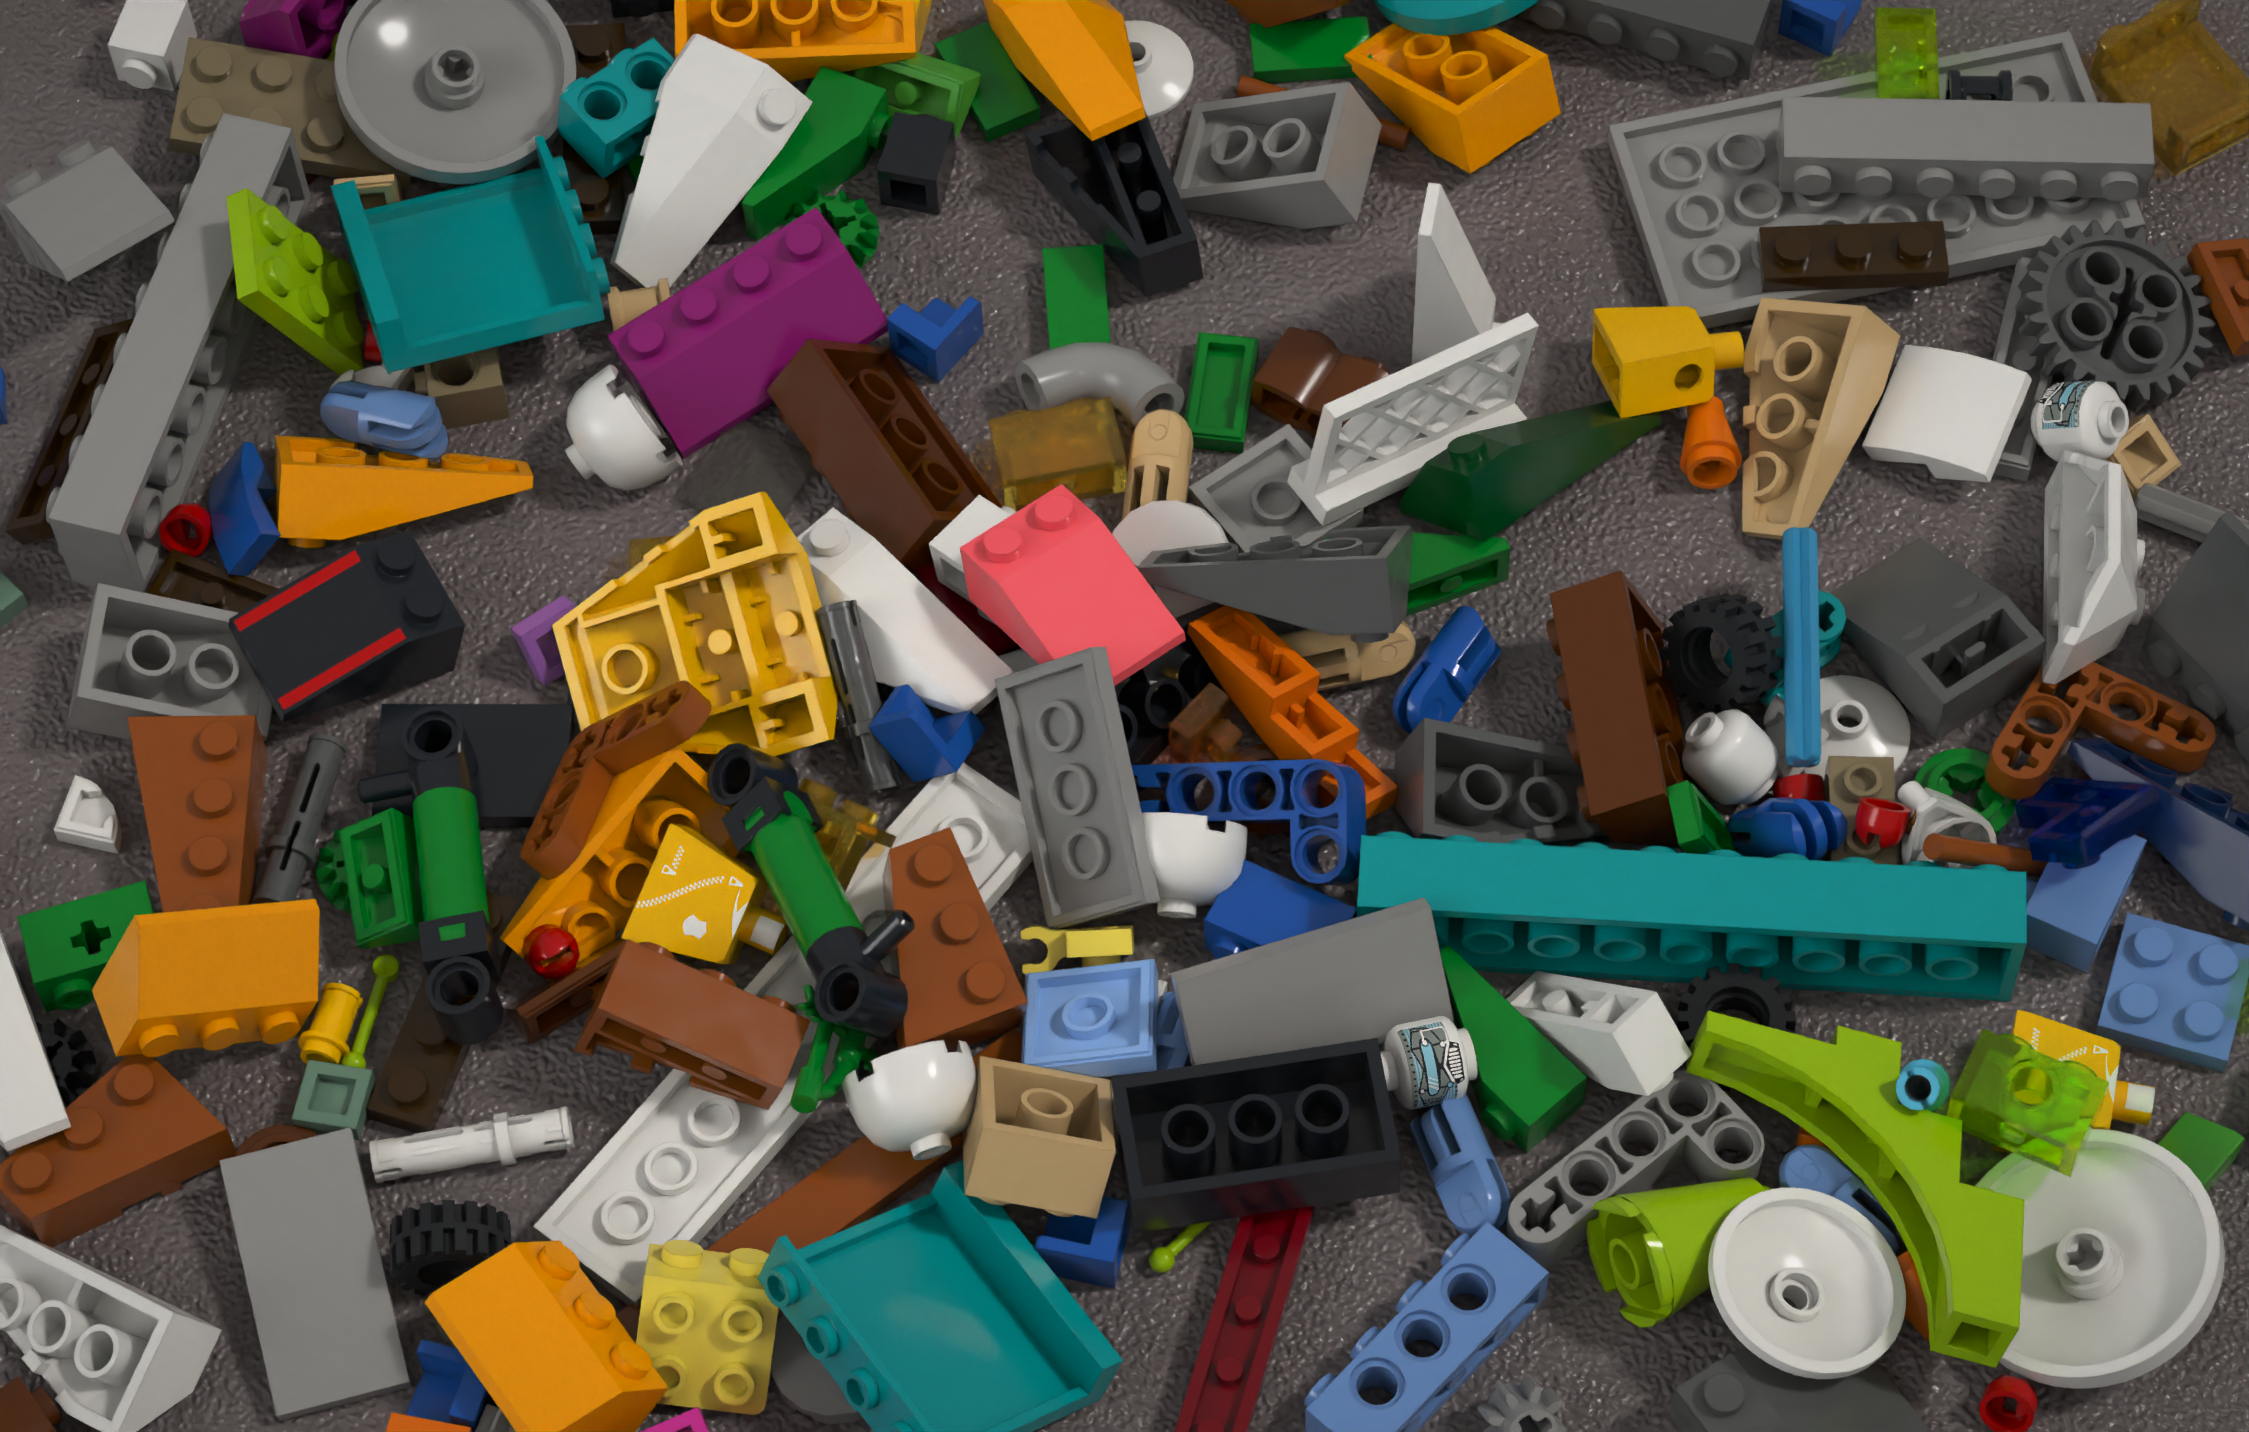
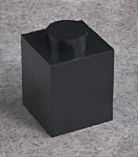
M895 112L877 170L881 205L936 215L940 214L956 160L954 122L940 120L929 114L910 115Z

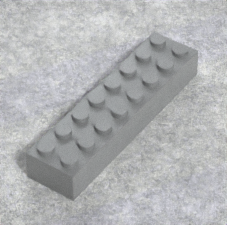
M223 113L214 135H207L203 141L199 159L200 168L193 184L187 183L181 192L178 205V219L172 232H166L161 238L157 251V267L150 283L144 282L138 291L135 303L136 316L129 332H123L116 342L113 354L114 366L107 383H101L95 390L91 404L92 417L84 435H78L72 443L69 453V470L62 487H55L48 499L46 520L52 527L58 543L59 553L64 558L72 582L97 587V584L101 583L144 593L148 587L164 548L159 537L160 525L169 510L178 504H182L260 320L259 315L237 300L226 197L248 188L267 204L276 206L285 218L299 227L311 195L292 128Z

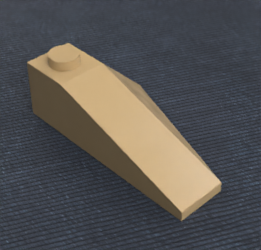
M1761 297L1744 351V374L1750 378L1749 405L1743 407V426L1749 430V458L1743 463L1742 532L1746 535L1783 540V533L1786 529L1810 526L1882 396L1901 335L1866 306Z

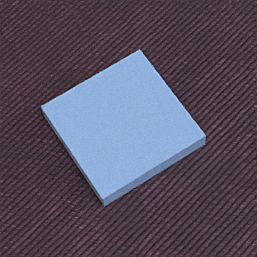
M1155 959L1025 974L1024 994L1028 1004L1023 1015L1022 1064L1093 1077L1156 1071L1158 971Z

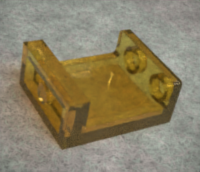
M2163 0L2154 6L2146 16L2126 26L2124 24L2113 26L2098 40L2090 77L2112 103H2151L2154 153L2174 177L2249 137V79L2200 23L2198 14L2202 0Z

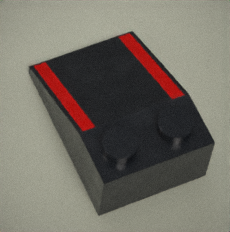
M408 530L349 548L231 617L228 627L280 720L285 722L454 671L465 623L413 534Z

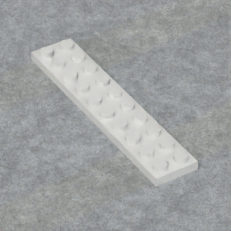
M964 762L956 773L932 778L840 881L867 937L886 920L882 875L889 849L949 827L953 832L986 909L989 911L1033 861L1021 801ZM793 935L749 983L744 991L757 997L773 996L791 1004L796 1009V1014L811 1020V1017L804 1014L805 1011L798 1009V1005L806 1002L804 985H811L815 991L816 981ZM888 954L880 962L885 972L892 974L890 954ZM810 1021L783 1090L769 1110L691 1087L689 1085L691 1075L684 1071L673 1069L533 1226L536 1237L541 1241L560 1240L564 1246L577 1256L580 1268L585 1274L627 1305L633 1304L635 1307H638L642 1298L649 1245H663L671 1240H686L698 1244L812 1114L797 1112L792 1108L790 1100L799 1070L806 1066L818 1023ZM834 1032L832 1033L822 1068L825 1075L824 1082L834 1069L832 1062L839 1037ZM867 1035L864 1046L869 1049L878 1038ZM818 1101L817 1107L822 1103V1101Z

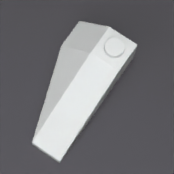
M693 34L660 82L655 102L659 103L651 134L645 136L640 156L644 157L634 193L628 196L610 261L611 265L640 288L656 286L658 279L668 278L669 288L673 285L779 154L813 103L768 64L700 34Z
M1428 182L1418 232L1412 365L1503 324L1494 322L1496 297L1442 185Z
M833 507L797 537L808 555L821 606L824 607L847 600L857 601V608L861 619L860 623L877 682L894 688L908 684L925 705L953 714L971 710L976 715L998 696L995 679L1012 674L1014 671L873 536Z
M0 930V1145L8 1152L70 1128L71 1124L16 965Z
M0 1224V1330L5 1331L24 1353L22 1360L31 1371L42 1375L57 1394L55 1400L68 1415L101 1432H137L194 1391L222 1331L221 1329L170 1303Z

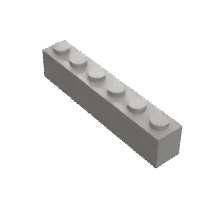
M1783 96L1777 131L1779 192H1799L1804 195L1860 193L1864 196L1875 197L1884 194H1921L1929 198H1938L1946 195H1978L1990 199H2001L2008 196L2045 197L2050 200L2081 197L2126 201L2131 198L2146 199L2155 164L2151 103Z

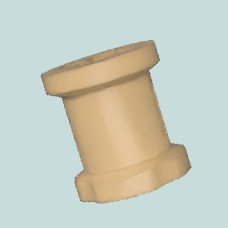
M668 278L658 279L656 286L621 292L616 286L610 287L608 301L613 331H616L671 297Z

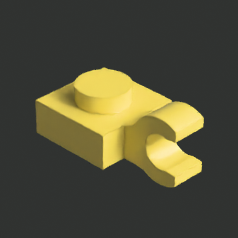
M1034 925L1021 930V939H1040L1046 944L1048 954L1044 961L1022 965V973L1024 974L1052 971L1058 961L1064 957H1081L1082 967L1121 963V955H1133L1134 953L1133 925L1080 927L1058 930Z

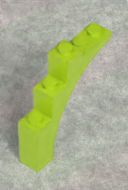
M1707 1011L1689 1048L1692 1055L1687 1059L1686 1072L1736 1089L1784 1114L1830 1148L1863 1180L1893 1220L1914 1261L1927 1305L1930 1351L1996 1368L2020 1328L2025 1200L1997 1193L1990 1189L1960 1183L1963 1120L1933 1113L1925 1109H1909L1903 1104L1898 1103L1896 1082L1900 1076L1902 1042L1838 1025L1829 1043L1800 1034H1793L1745 1021L1737 1017Z

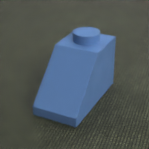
M2132 835L2048 861L2038 882L2027 878L2026 947L2088 974L2138 869L2147 840L2137 835Z

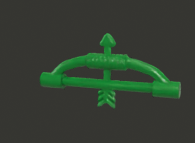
M806 984L803 987L806 1002L799 1004L798 1009L805 1011L804 1014L811 1017V1021L818 1023L806 1066L799 1070L790 1104L797 1112L808 1114L816 1110L818 1101L828 1100L841 1090V1083L845 1077L852 1071H857L860 1059L864 1061L863 1066L865 1070L874 1072L871 1061L879 1056L874 1048L868 1050L864 1046L867 1035L824 1020L816 1010L814 1002L815 991L811 985ZM834 1032L839 1037L832 1062L834 1069L824 1082L825 1075L822 1068L831 1036Z

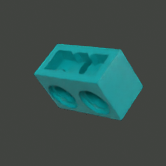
M651 38L635 49L627 48L622 50L611 60L607 67L588 79L586 77L576 79L560 96L557 132L602 179L640 156L645 136L651 134L659 103L655 102L659 85L675 61L654 38Z

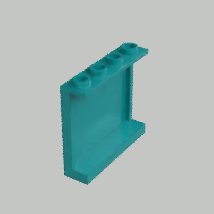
M544 135L535 137L540 168L487 182L474 183L366 210L363 208L354 180L331 186L341 236L386 373L605 320L600 295L610 293L607 271L602 257L597 258L589 223H584L576 190L570 187L564 159L562 156L552 158Z
M963 1160L943 1168L930 1194L797 1250L786 1235L778 1237L757 1278L764 1287L765 1293L772 1304L781 1309L803 1338L810 1354L820 1360L842 1389L848 1404L861 1414L874 1432H1033L1101 1400L1123 1362V1359L1001 1205L989 1204L978 1197L965 1195Z

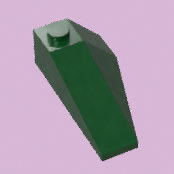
M1607 401L1459 436L1448 444L1447 449L1425 462L1398 502L1400 511L1407 516L1486 541L1661 424L1660 413L1653 412L1620 418L1612 401Z

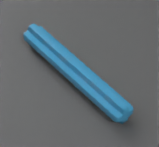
M1792 527L1784 531L1782 540L1785 760L1791 767L1811 768L1817 766L1821 761L1817 533L1814 529L1809 527Z

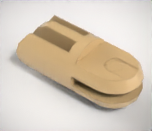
M1167 409L1151 411L1136 424L1131 440L1122 520L1129 512L1152 501L1180 500L1185 503L1187 502L1193 436L1186 420L1175 411Z
M1404 621L1401 622L1394 633H1389L1387 639L1372 643H1356L1351 641L1350 635H1328L1310 629L1278 635L1321 674L1317 692L1384 678L1405 670L1414 658L1416 646L1415 638Z

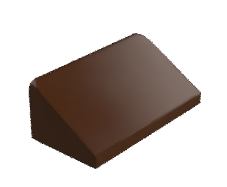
M626 940L610 942L578 962L576 968L559 979H551L506 1007L507 1015L528 1044H534L593 1006L600 987Z

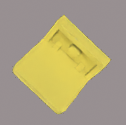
M671 1240L663 1245H649L636 1344L649 1354L652 1366L668 1386V1390L657 1404L690 1408L699 1407L700 1409L749 1415L759 1414L765 1409L779 1309L769 1300L764 1287L757 1279L769 1256L768 1253L753 1248H739L731 1253L703 1250L699 1244L686 1240Z

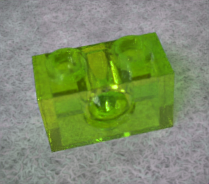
M1982 1029L1951 1094L1946 1116L1963 1120L1962 1131L2071 1177L2101 1112L2109 1082L2098 1078L2093 1070L2079 1062L2071 1060L2061 1062L2035 1051L2027 1041L2018 1036L2006 1033L1997 1035ZM2021 1090L2033 1091L2040 1095L2044 1102L2028 1104L2019 1100L2014 1093Z

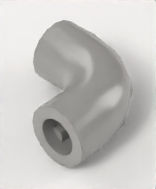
M1074 342L1042 351L1015 365V378L1020 395L1031 413L1041 419L1082 403H1100L1114 407L1135 428L1137 422L1148 412L1167 409L1179 414L1184 403L1183 389L1163 368L1137 350L1109 342Z

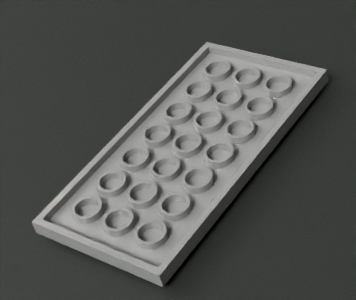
M2062 32L1608 125L1607 141L1663 307L1688 306L1694 308L1707 329L1755 319L1761 297L1832 303L1904 288L1762 292L1757 245L1759 227L1943 221L1949 265L1948 278L2015 265L2021 257L2034 258L2054 235L2061 238L2072 225H2075L2083 232L2092 220L2099 222L2105 234L2116 221H2121L2125 236L2132 238L2140 227L2145 228L2146 225L2136 199L2132 198L2126 201L2081 197L2050 200L2045 197L2008 196L2001 199H1990L1978 195H1946L1938 198H1929L1921 194H1884L1870 197L1860 193L1804 195L1799 192H1779L1777 131L1783 96L1945 99L1946 78L1949 69L1959 70L1961 76H1998L2001 70H2010L2013 84L2012 101L2098 102L2071 32ZM1967 94L1966 98L1968 100H1990L1991 96Z

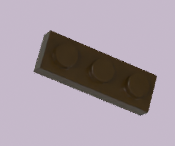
M1943 221L1759 227L1757 245L1762 292L1947 286L1949 265Z

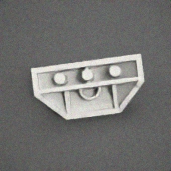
M2064 450L2045 488L2043 637L2046 643L2043 651L2042 682L2050 684L2060 682L2116 649L2129 624L2136 626L2139 623L2145 604V589L2137 587V576L2141 570L2145 555V541L2137 539V511L2122 466Z

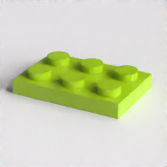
M248 188L227 196L237 300L339 376L351 369L354 370V373L363 369L360 344L364 340V333L356 313L354 293L358 289V284L351 266L345 260L338 259L321 246L312 234L303 232L285 218L276 206L267 204Z

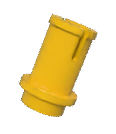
M327 983L323 986L321 998L309 1030L302 1032L298 1039V1045L301 1049L300 1058L304 1063L307 1064L308 1060L339 1064L341 1059L350 1053L346 1042L358 1009L363 1002V998L360 997L361 994L357 990L341 983Z

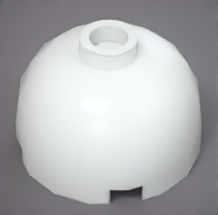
M609 364L591 377L573 396L567 409L566 426L574 444L565 449V452L575 468L586 480L596 474L610 487L627 491L647 488L680 468L683 463L677 451L666 458L663 453L666 448L659 440L660 438H668L664 429L628 381L618 388L612 381L617 377L619 370L614 365Z
M1170 812L1142 813L1148 856L1155 873L1161 900L1157 904V914L1171 918H1195L1197 906L1213 905L1218 894L1228 889L1240 875L1244 859H1246L1247 827L1226 820L1224 833L1210 830V827L1207 825L1208 816Z
M944 1040L909 1046L872 1060L871 1064L874 1074L860 1082L855 1070L845 1077L841 1083L849 1110L861 1132L874 1145L892 1152L911 1151L914 1160L933 1158L949 1151L952 1148L950 1138L956 1136L968 1126L975 1104L977 1070L970 1047L966 1041L958 1040L957 1052L949 1053Z

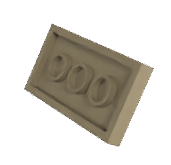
M189 37L169 138V151L200 156L204 139L209 134L214 135L223 113L292 128L304 173L341 179L394 174L403 189H409L411 175L382 161L358 139L348 125L339 106L335 91V61Z

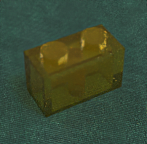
M1111 397L1095 400L1079 398L1071 400L1063 406L1037 411L1015 410L1003 417L989 419L991 454L1004 506H1008L1017 512L1060 484H1063L1079 500L1125 492L1127 480L1126 457Z

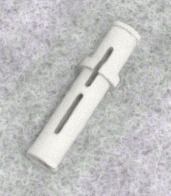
M564 1106L544 1112L509 1117L508 1112H501L493 1115L494 1120L477 1124L427 1131L398 1138L372 1140L369 1142V1150L376 1183H382L406 1176L434 1173L501 1161L502 1166L516 1164V1158L547 1151L573 1149L574 1136L568 1107Z

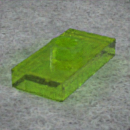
M1875 7L1873 24L1876 98L1940 99L1936 8Z

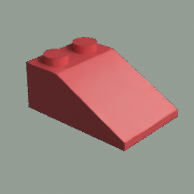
M1060 484L960 547L969 599L1038 664L1090 647H1106L1113 683L1116 686L1186 640L1184 630L1103 521L1063 484Z

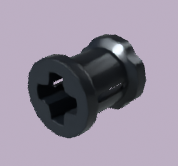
M1949 69L1946 78L1945 100H1968L1966 95L1971 94L1990 95V100L2012 101L2013 84L2011 71L2001 70L1998 76H1961L1959 70Z

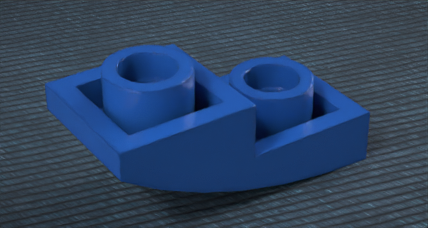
M249 442L242 443L211 482L209 492V513L214 539L228 574L248 576L281 536L265 505L275 493L276 488L254 444Z

